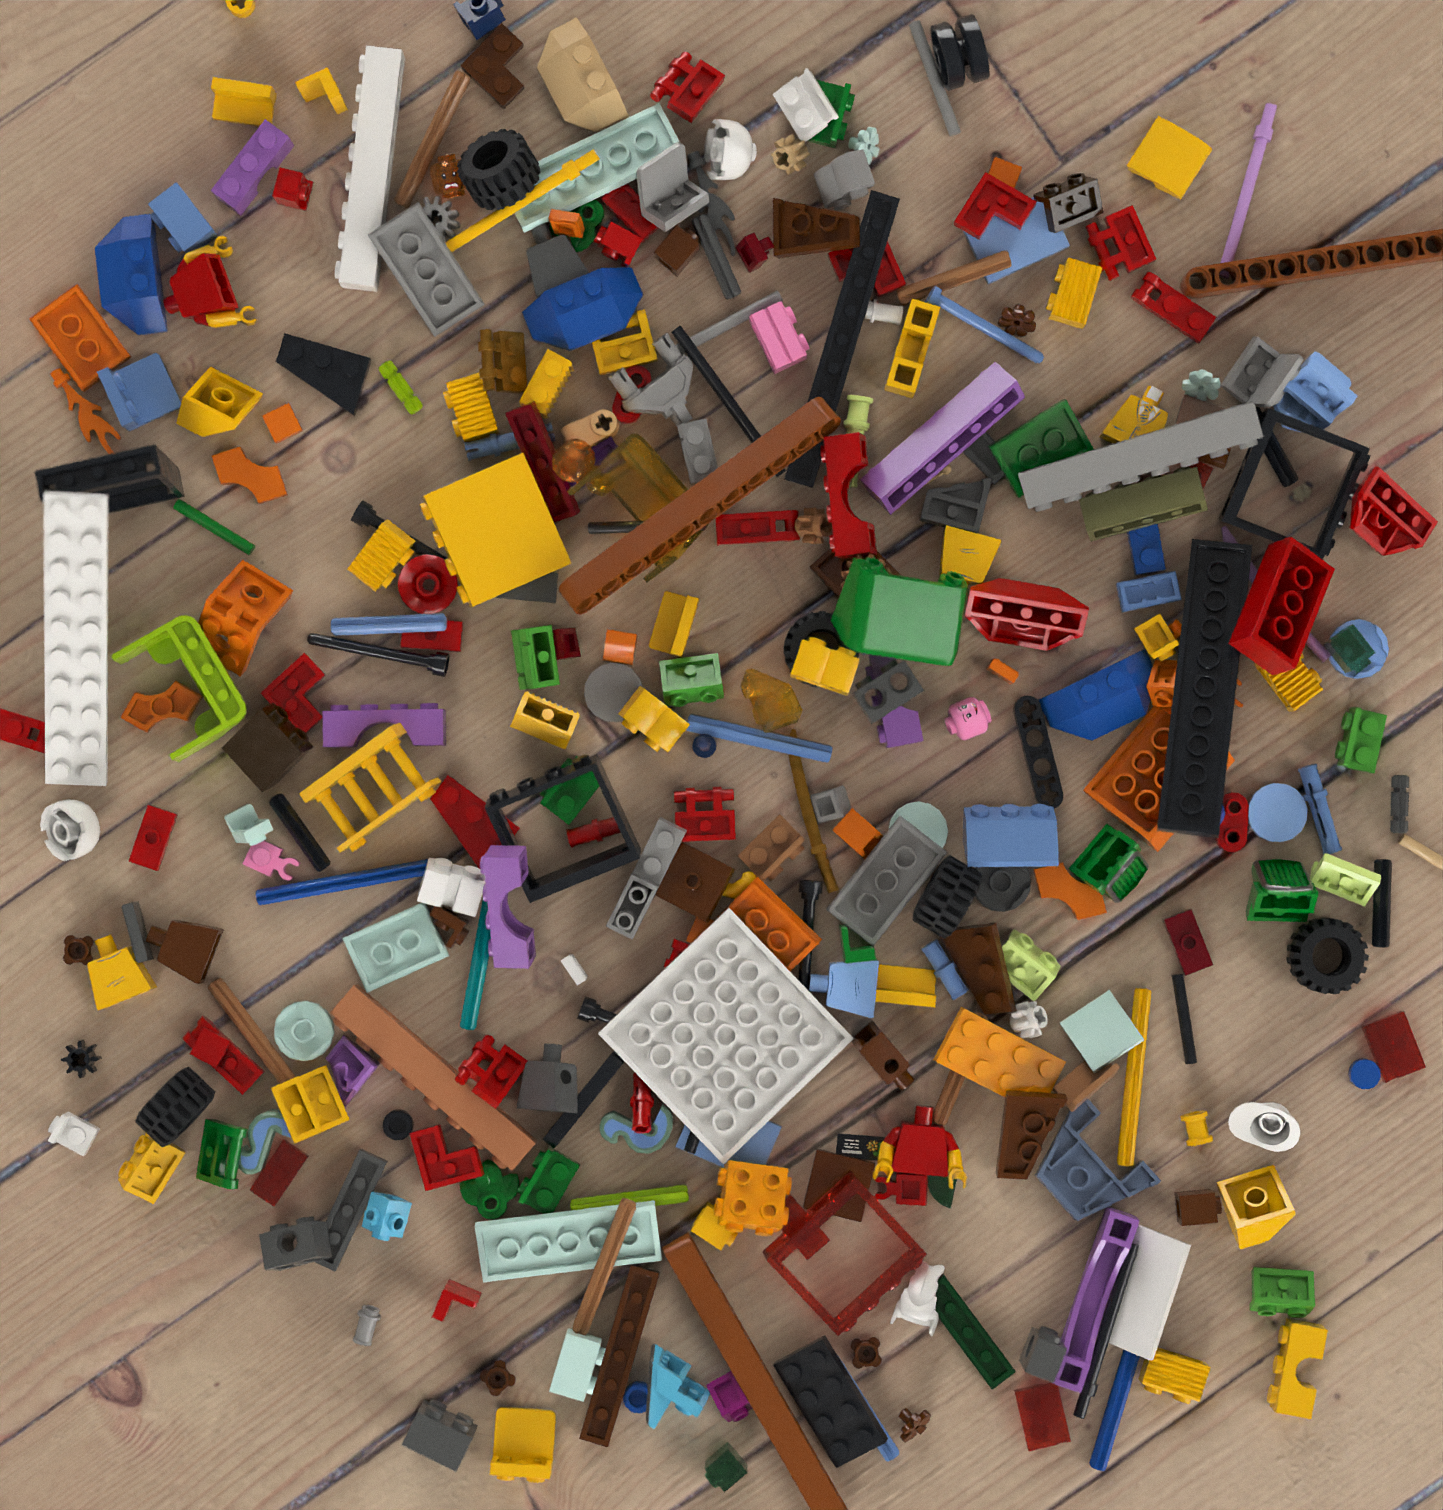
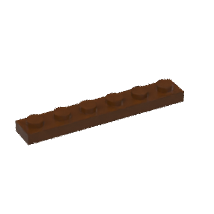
M631 1264L580 1433L579 1439L607 1448L609 1446L659 1278V1271L636 1264Z

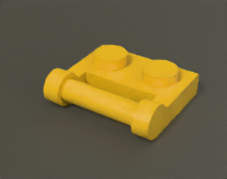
M645 309L636 311L637 314L631 317L626 327L627 329L640 325L641 333L602 343L600 339L592 342L600 375L616 372L622 367L627 369L632 366L658 361L655 347L652 345L653 339Z

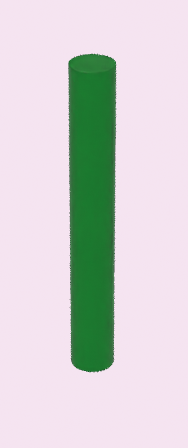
M178 499L175 502L174 510L247 555H251L255 549L254 544L183 500Z

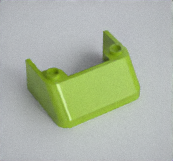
M178 616L111 655L113 661L121 665L148 650L152 659L159 664H171L180 658L183 661L210 709L199 715L195 721V732L198 738L169 754L170 758L174 761L180 762L220 739L246 716L247 705L200 624L191 616Z

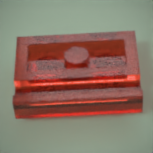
M1404 1011L1396 1012L1361 1026L1374 1061L1380 1069L1381 1078L1384 1083L1426 1068Z
M1052 1382L1042 1383L1014 1390L1028 1451L1055 1446L1063 1442H1071L1058 1385Z

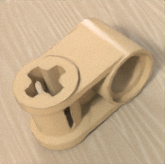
M602 409L564 426L560 432L572 456L576 457L611 436L612 438L615 437L619 432L620 424L613 412ZM602 418H606L607 421H613L609 424L610 429L608 431H605L603 428L598 429L602 425L600 421Z

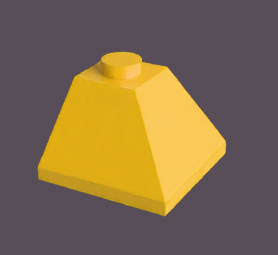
M210 366L183 396L176 424L201 437L234 430L260 401L263 393Z
M1274 1164L1217 1182L1226 1216L1239 1249L1269 1241L1295 1215L1294 1207Z

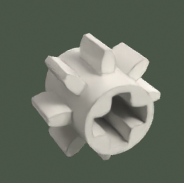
M1025 1001L1015 1004L1017 1011L1011 1013L1010 1025L1013 1031L1020 1034L1022 1039L1041 1036L1040 1028H1044L1048 1021L1044 1008L1037 1006L1036 1001L1029 1003Z

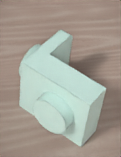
M246 804L224 817L236 843H249L250 846L256 845L266 839L265 834L274 830L269 819L258 818L252 804Z

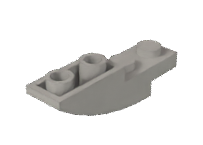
M662 817L659 818L606 927L633 940L687 831L686 829Z

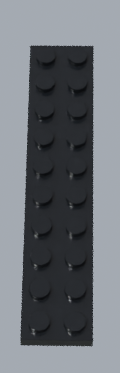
M1192 539L1157 831L1219 838L1240 652L1228 643L1247 598L1253 545Z

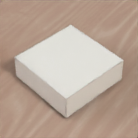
M569 954L561 960L577 986L587 979V974L573 954Z

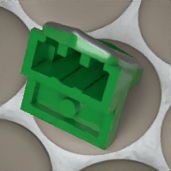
M1106 824L1069 867V870L1102 896L1105 894L1115 903H1119L1136 888L1149 866L1140 853L1141 848L1137 842Z
M1285 859L1257 860L1253 862L1251 869L1253 884L1246 908L1247 921L1307 922L1309 913L1314 912L1319 894L1314 883L1311 882L1303 863Z

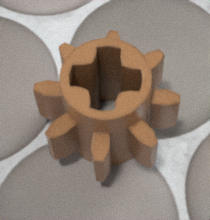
M816 507L804 508V515H800L796 519L795 530L803 538V543L823 544V537L829 536L832 531V523L828 522L825 509H817Z

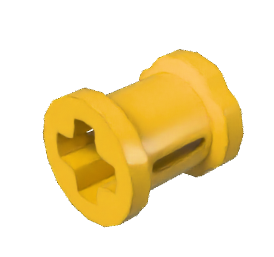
M1194 1111L1180 1116L1181 1121L1185 1122L1187 1130V1146H1197L1213 1141V1136L1209 1135L1205 1119L1208 1116L1207 1111Z

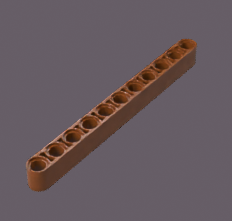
M1443 229L1198 266L1189 270L1182 278L1180 289L1186 297L1198 299L1443 261ZM1426 240H1431L1436 244V253L1427 250L1425 246ZM1397 245H1402L1407 249V257H1401L1397 254ZM1367 249H1372L1377 253V262H1372L1367 258ZM1338 254L1347 256L1349 260L1348 267L1341 266L1338 263ZM1309 258L1319 262V271H1313L1308 267L1307 260ZM1279 263H1285L1289 266V276H1284L1279 272ZM1250 267H1255L1260 271V280H1254L1249 276L1248 269ZM1221 271H1227L1231 276L1232 283L1230 285H1225L1220 281L1219 273ZM1192 276L1200 278L1203 283L1202 289L1192 288L1189 278Z
M822 397L810 400L566 578L559 587L560 594L577 615L588 612L813 448L824 437L832 434L839 427L841 419Z
M689 1232L663 1246L662 1250L809 1508L811 1510H848Z

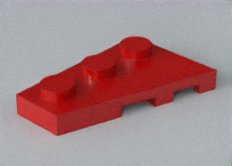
M447 775L430 800L480 869L481 857L485 855L489 847L502 844L485 811L486 802L450 775ZM506 818L515 836L520 827Z

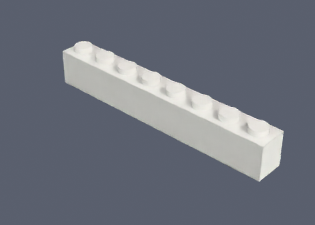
M366 46L365 55H360L359 73H363L362 84H357L355 94V100L359 102L358 114H353L352 131L356 132L355 143H350L349 161H353L352 171L346 174L345 190L349 191L348 202H343L342 220H346L345 230L344 232L340 231L338 238V249H342L341 261H336L335 279H339V284L342 288L378 292L382 256L370 240L368 234L385 224L387 218L405 56L402 49Z

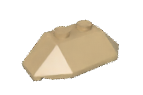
M577 17L551 30L537 70L564 121L597 133L629 118L609 72L590 36Z

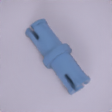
M938 939L921 948V950L933 966L935 977L941 979L952 1000H955L969 991V989L966 988L955 970L956 964L954 961L950 962L938 943Z

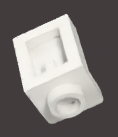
M67 1112L62 1114L61 1117L56 1116L48 1129V1132L52 1134L48 1141L52 1144L57 1142L85 1156L100 1128Z

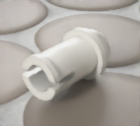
M874 299L873 302L869 301L864 319H870V323L876 320L900 325L903 306L878 303L877 299Z

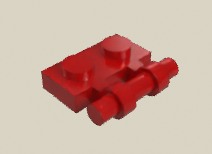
M683 51L678 58H674L669 64V70L664 77H659L655 82V88L650 93V97L655 102H659L663 96H670L667 108L692 124L724 82L725 75L701 59L695 67L691 66L689 63L692 60V56L688 52ZM683 76L686 79L679 87L674 82L678 77Z
M1133 205L1104 218L1108 228L1100 232L1096 222L1085 226L1089 235L1087 240L1090 247L1095 248L1100 260L1098 265L1102 267L1101 272L1105 271L1109 281L1120 277L1116 269L1118 264L1123 263L1127 273H1130L1156 261L1155 254ZM1111 238L1118 251L1113 256L1110 255L1105 241Z
M715 786L713 790H695V787L686 788V791H674V803H686L687 812H675V824L687 830L681 842L736 840L735 810L722 809V801H734V789H722V786ZM695 802H713L714 810L696 811Z
M485 1035L481 1041H477L473 1046L469 1059L464 1060L459 1066V1073L456 1075L455 1081L460 1085H465L468 1079L476 1081L477 1084L472 1089V1092L496 1109L524 1070L528 1060L506 1044L498 1052L492 1047L495 1039L490 1035ZM482 1060L490 1063L486 1071L478 1066Z

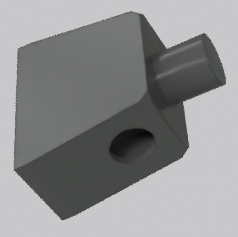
M547 224L531 230L536 245L528 248L526 253L537 298L548 289L589 273L565 234L553 238Z
M544 1044L543 1061L526 1062L517 1102L518 1109L577 1113V1067L575 1064L561 1063L562 1045Z

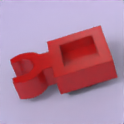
M897 1173L896 1181L890 1178L888 1183H886L887 1176L885 1175L876 1178L875 1182L886 1184L887 1191L885 1193L877 1192L875 1198L884 1200L891 1195H896V1204L927 1205L928 1175Z

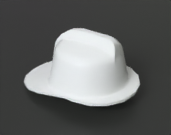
M1258 1102L1243 1103L1236 1107L1229 1116V1128L1235 1137L1274 1152L1286 1151L1293 1148L1300 1137V1127L1295 1118L1291 1116L1287 1108L1275 1102L1264 1104Z

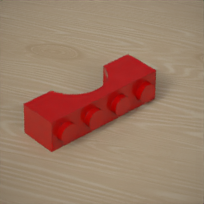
M855 432L824 437V445L821 446L820 452L822 462L826 463L827 475H824L823 483L825 492L829 493L830 505H827L826 513L828 522L832 523L833 534L829 536L831 552H835V557L841 559L855 558L858 554L862 557L868 556L870 553L877 555L874 525L859 519L853 513L848 501V490L852 479L860 470L868 466L866 436Z

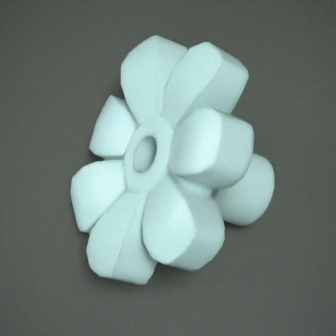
M868 127L867 130L859 131L858 138L851 137L849 139L848 146L850 149H854V151L864 149L868 164L871 163L872 157L878 156L880 148L875 146L879 143L877 129Z
M1204 369L1190 372L1189 379H1185L1182 382V390L1185 391V395L1197 396V399L1205 402L1207 397L1211 400L1216 399L1219 393L1217 389L1221 386L1220 379L1213 378V374Z

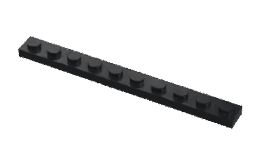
M873 190L870 191L860 225V247L853 248L807 403L816 397H822L836 413L900 201L899 198ZM824 439L788 465L784 480L813 488L822 460L820 449L824 445Z

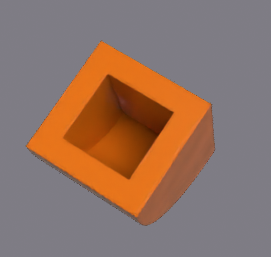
M607 629L603 661L633 666L638 639L637 634Z
M853 808L832 830L864 860L883 837L874 826Z

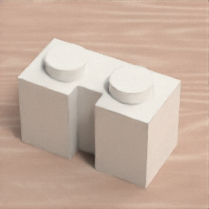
M429 857L420 884L417 901L441 907V904L453 907L452 911L475 917L483 894V887L486 883L485 874H481L480 869L474 866L463 867L453 864L445 858L434 859Z

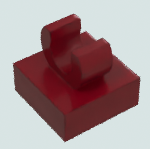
M753 232L745 236L735 248L748 272L751 273L759 269L768 259L767 254L770 253L769 250L774 248L770 237L759 241Z
M575 627L552 630L557 660L581 657Z

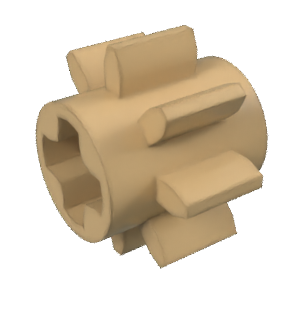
M791 134L774 143L777 149L771 153V156H773L777 169L786 170L787 175L807 166L803 160L810 153H808L804 140L795 139L794 134Z

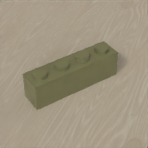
M1197 467L1178 468L1169 475L1149 476L1143 482L1128 485L1120 484L1114 490L1098 494L1090 492L1084 498L1079 499L1086 530L1091 542L1208 510Z

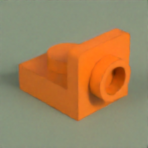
M1177 660L1154 661L1146 686L1153 706L1172 707Z

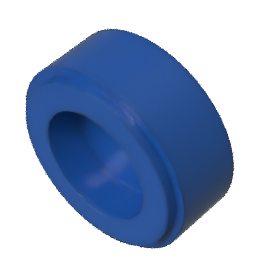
M1358 1059L1351 1064L1348 1075L1351 1083L1356 1087L1371 1089L1378 1084L1381 1072L1375 1062L1369 1059Z
M635 1381L626 1387L623 1401L629 1411L633 1413H643L646 1411L647 1383Z

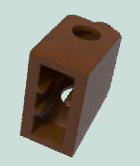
M173 920L170 922L168 930L152 925L146 942L161 947L157 956L158 962L190 981L201 984L206 979L224 929Z
M873 1020L853 1036L854 1039L851 1042L887 1085L894 1082L900 1090H904L912 1084L914 1078L907 1071L910 1064Z

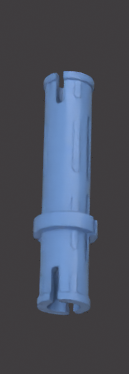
M551 422L545 424L547 432L553 431ZM513 432L496 436V433L490 434L489 438L464 442L466 451L478 448L476 451L466 453L468 461L493 454L495 457L501 456L500 453L519 449ZM550 433L551 441H556L554 433Z
M1317 764L1301 767L1298 769V772L1300 773L1306 793L1303 797L1309 803L1323 855L1325 853L1332 854L1341 851L1342 847L1340 846L1326 799L1328 792L1327 789H1323Z

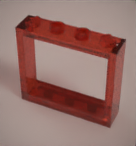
M851 1170L762 1251L766 1261L837 1336L843 1331H850L856 1325L857 1319L865 1311L873 1310L878 1305L879 1298L887 1291L896 1289L902 1281L901 1278L909 1271L916 1270L923 1263L924 1257L927 1255L916 1239ZM858 1193L907 1245L909 1250L834 1317L789 1270L783 1261Z

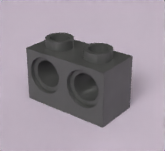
M896 659L880 668L883 674L874 680L869 675L855 684L857 691L853 692L852 695L871 724L924 691L905 660L898 664ZM901 673L906 677L907 686L905 689L897 690L891 685L893 674ZM874 689L880 692L882 696L880 705L870 706L866 702L865 695L867 691Z

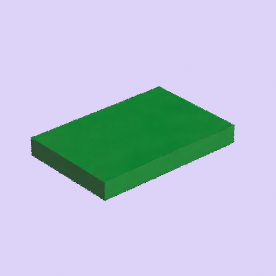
M1062 399L988 446L1014 493L1019 498L1024 495L1018 476L1019 472L1094 450L1066 399Z

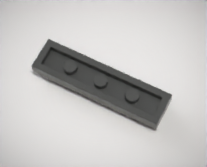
M363 1149L359 1150L326 1220L332 1257L316 1261L315 1263L334 1272L337 1271L368 1205L370 1194L374 1192L385 1169L387 1160Z

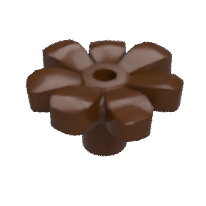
M1020 304L1015 305L1013 310L1009 307L1003 308L1002 317L998 319V325L1005 327V332L1013 336L1016 331L1019 337L1027 335V331L1030 333L1035 331L1036 322L1033 321L1035 313L1032 310L1025 311V307Z
M907 1408L903 1409L899 1414V1418L905 1423L901 1428L903 1432L900 1435L901 1440L907 1442L913 1439L917 1433L921 1435L927 1429L925 1425L929 1422L931 1414L927 1410H923L920 1414H912Z

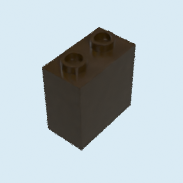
M272 703L261 708L222 749L259 790L264 792L275 786L313 748V745L309 742L307 734L292 724L286 711Z

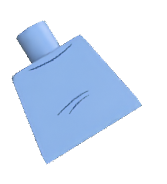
M876 959L848 964L844 961L830 962L828 975L810 974L809 992L826 993L825 1005L828 1007L874 1018L879 961Z

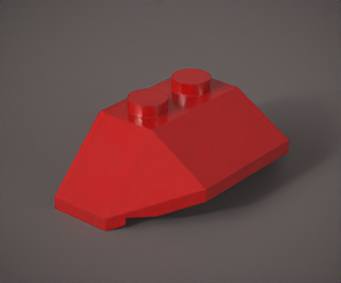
M1374 466L1367 472L1352 497L1350 529L1382 556L1403 552L1410 548L1423 547L1438 523L1432 515L1377 466Z
M998 578L970 587L964 616L972 622L988 641L1048 651L1074 638L1077 639L1083 636L1089 607L1060 588Z

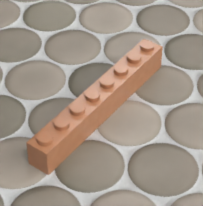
M353 985L330 1012L335 1017L332 1021L341 1030L347 1032L349 1029L357 1036L355 1041L364 1050L369 1052L372 1049L380 1056L378 1061L389 1071L395 1069L403 1076L400 1080L409 1089L414 1091L417 1088L425 1095L423 1100L432 1109L437 1111L440 1108L448 1115L446 1120L457 1130L463 1128L471 1135L468 1139L477 1148L483 1150L485 1147L493 1154L491 1159L503 1170L508 1167L513 1171L538 1141L499 1106L495 1109L474 1094L472 1089L475 1085L469 1080L465 1085L458 1084L455 1081V1077L459 1071L360 985Z

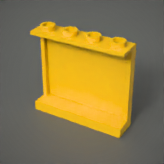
M524 453L422 496L424 502L419 504L426 521L432 519L436 528L432 535L438 548L444 547L448 558L444 559L450 575L456 574L460 586L456 587L463 604L468 602L470 607H474L572 564Z

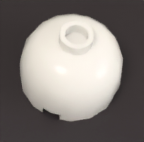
M715 119L712 121L715 124V128L708 129L705 140L704 158L706 163L709 161L711 163V171H706L707 175L711 180L736 179L742 176L749 168L751 161L755 160L757 153L756 144L752 143L751 135L740 123L731 120Z
M70 799L58 801L47 806L41 815V831L46 830L48 840L44 842L50 852L62 861L75 860L92 851L99 840V820L90 806L82 801Z

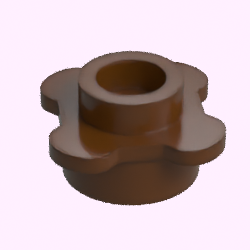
M69 935L64 939L65 955L63 960L66 964L82 963L86 966L87 963L93 961L91 947L94 945V940L92 937L76 938L74 935ZM78 947L81 948L80 953L76 952V949Z
M876 1337L862 1341L856 1338L851 1342V1349L854 1350L852 1364L855 1368L860 1369L863 1366L878 1367L881 1364L882 1358L878 1353L880 1341ZM865 1350H868L869 1354L864 1355L863 1352Z
M503 1360L495 1361L493 1367L488 1370L484 1369L480 1373L481 1381L485 1382L490 1394L493 1396H499L507 1386H513L516 1381L515 1375L509 1373L506 1369V1362ZM499 1375L501 1379L497 1381L495 1376Z

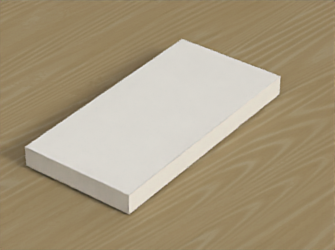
M1138 1224L1132 1243L1139 1245L1109 1343L1147 1360H1153L1191 1245Z

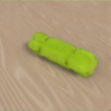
M391 360L384 362L378 369L382 376L388 379L387 383L399 400L404 402V407L411 415L420 411L423 408V404L417 396L413 395V390L401 373H397L398 369Z

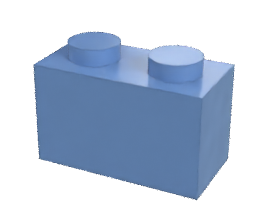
M177 182L148 203L154 211L150 214V217L160 230L164 227L167 228L172 235L168 240L178 253L182 250L187 253L205 246L218 236Z

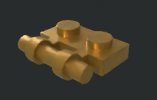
M491 329L480 330L478 352H481L482 368L479 369L480 379H483V390H495L496 380V392L524 393L527 387L524 333L497 331L493 333L492 341Z

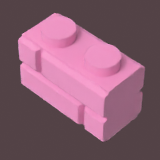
M782 301L749 316V322L774 374L807 359L805 351L810 348L803 333L797 335L793 326L794 323H797V320L790 306L785 308Z

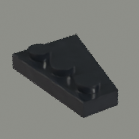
M284 333L276 362L355 416L371 364V358Z

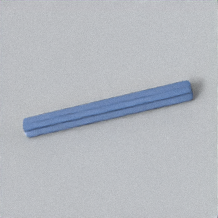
M690 714L687 723L690 725L686 730L689 732L708 734L724 740L826 763L831 759V745Z

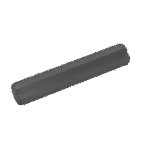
M699 215L692 220L693 227L726 299L735 298L741 294V289L708 215Z

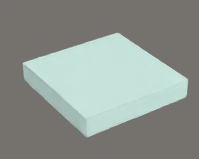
M1110 990L1060 1022L1061 1027L1093 1073L1098 1072L1144 1041V1038Z

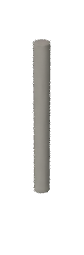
M920 20L909 24L949 136L957 135L961 131Z
M777 290L691 336L690 339L698 347L749 319L750 315L783 301ZM679 343L676 344L681 354H685L686 352Z

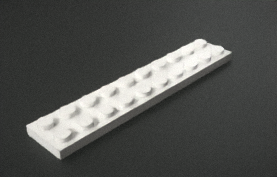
M45 491L44 493L45 784L106 786L108 782V494Z

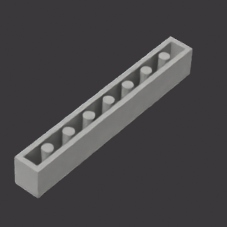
M1250 401L1019 472L1018 476L1028 509L1034 507L1035 511L1039 512L1052 508V502L1059 499H1064L1065 503L1081 499L1082 492L1093 490L1094 494L1110 490V484L1122 481L1123 485L1140 481L1139 475L1151 472L1153 477L1169 472L1168 466L1177 463L1181 464V468L1199 463L1198 457L1210 454L1212 459L1228 454L1227 448L1239 445L1241 450L1258 445L1257 439L1264 436L1254 402Z

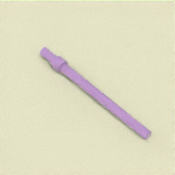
M1271 103L1265 104L1260 125L1256 126L1254 132V147L1221 263L1234 261L1267 143L1271 141L1274 131L1271 127L1277 106ZM1221 271L1219 277L1228 279L1229 273Z

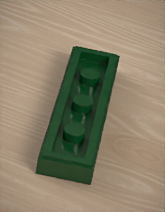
M942 1274L937 1280L938 1290L935 1295L937 1297L935 1310L941 1322L993 1390L1016 1371L946 1276Z

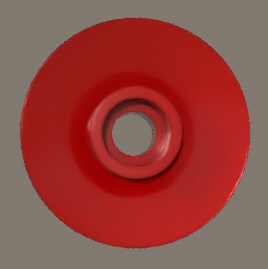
M428 554L417 556L408 561L399 574L398 591L400 597L415 612L421 614L439 613L453 602L457 594L456 574L450 575L444 559L439 556ZM428 579L434 581V588L430 591L424 588V582Z

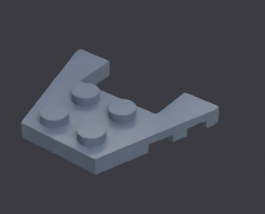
M1089 1099L1074 1112L1069 1110L1035 1174L1039 1181L1076 1221L1161 1182L1148 1165L1141 1160L1119 1180L1079 1136L1101 1114Z

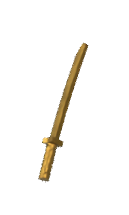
M792 729L789 736L797 738L796 730ZM788 754L802 816L812 847L810 851L817 860L829 894L839 890V887L836 884L829 859H827L826 844L822 842L801 757Z

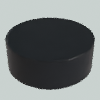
M401 1109L391 1111L383 1120V1131L392 1140L407 1138L414 1127L412 1116L407 1111Z

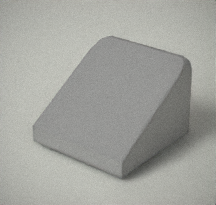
M843 785L810 795L818 824L844 817L851 810L848 795Z

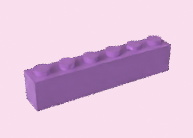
M996 362L982 371L975 380L959 391L951 401L939 409L928 421L916 429L912 435L897 448H894L889 455L860 479L870 496L891 515L1025 398L1017 380Z

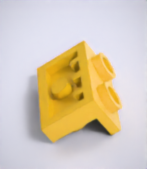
M146 1133L138 1138L134 1146L135 1152L130 1160L125 1161L120 1167L118 1181L123 1190L154 1204L184 1157L185 1151L172 1143L161 1147Z

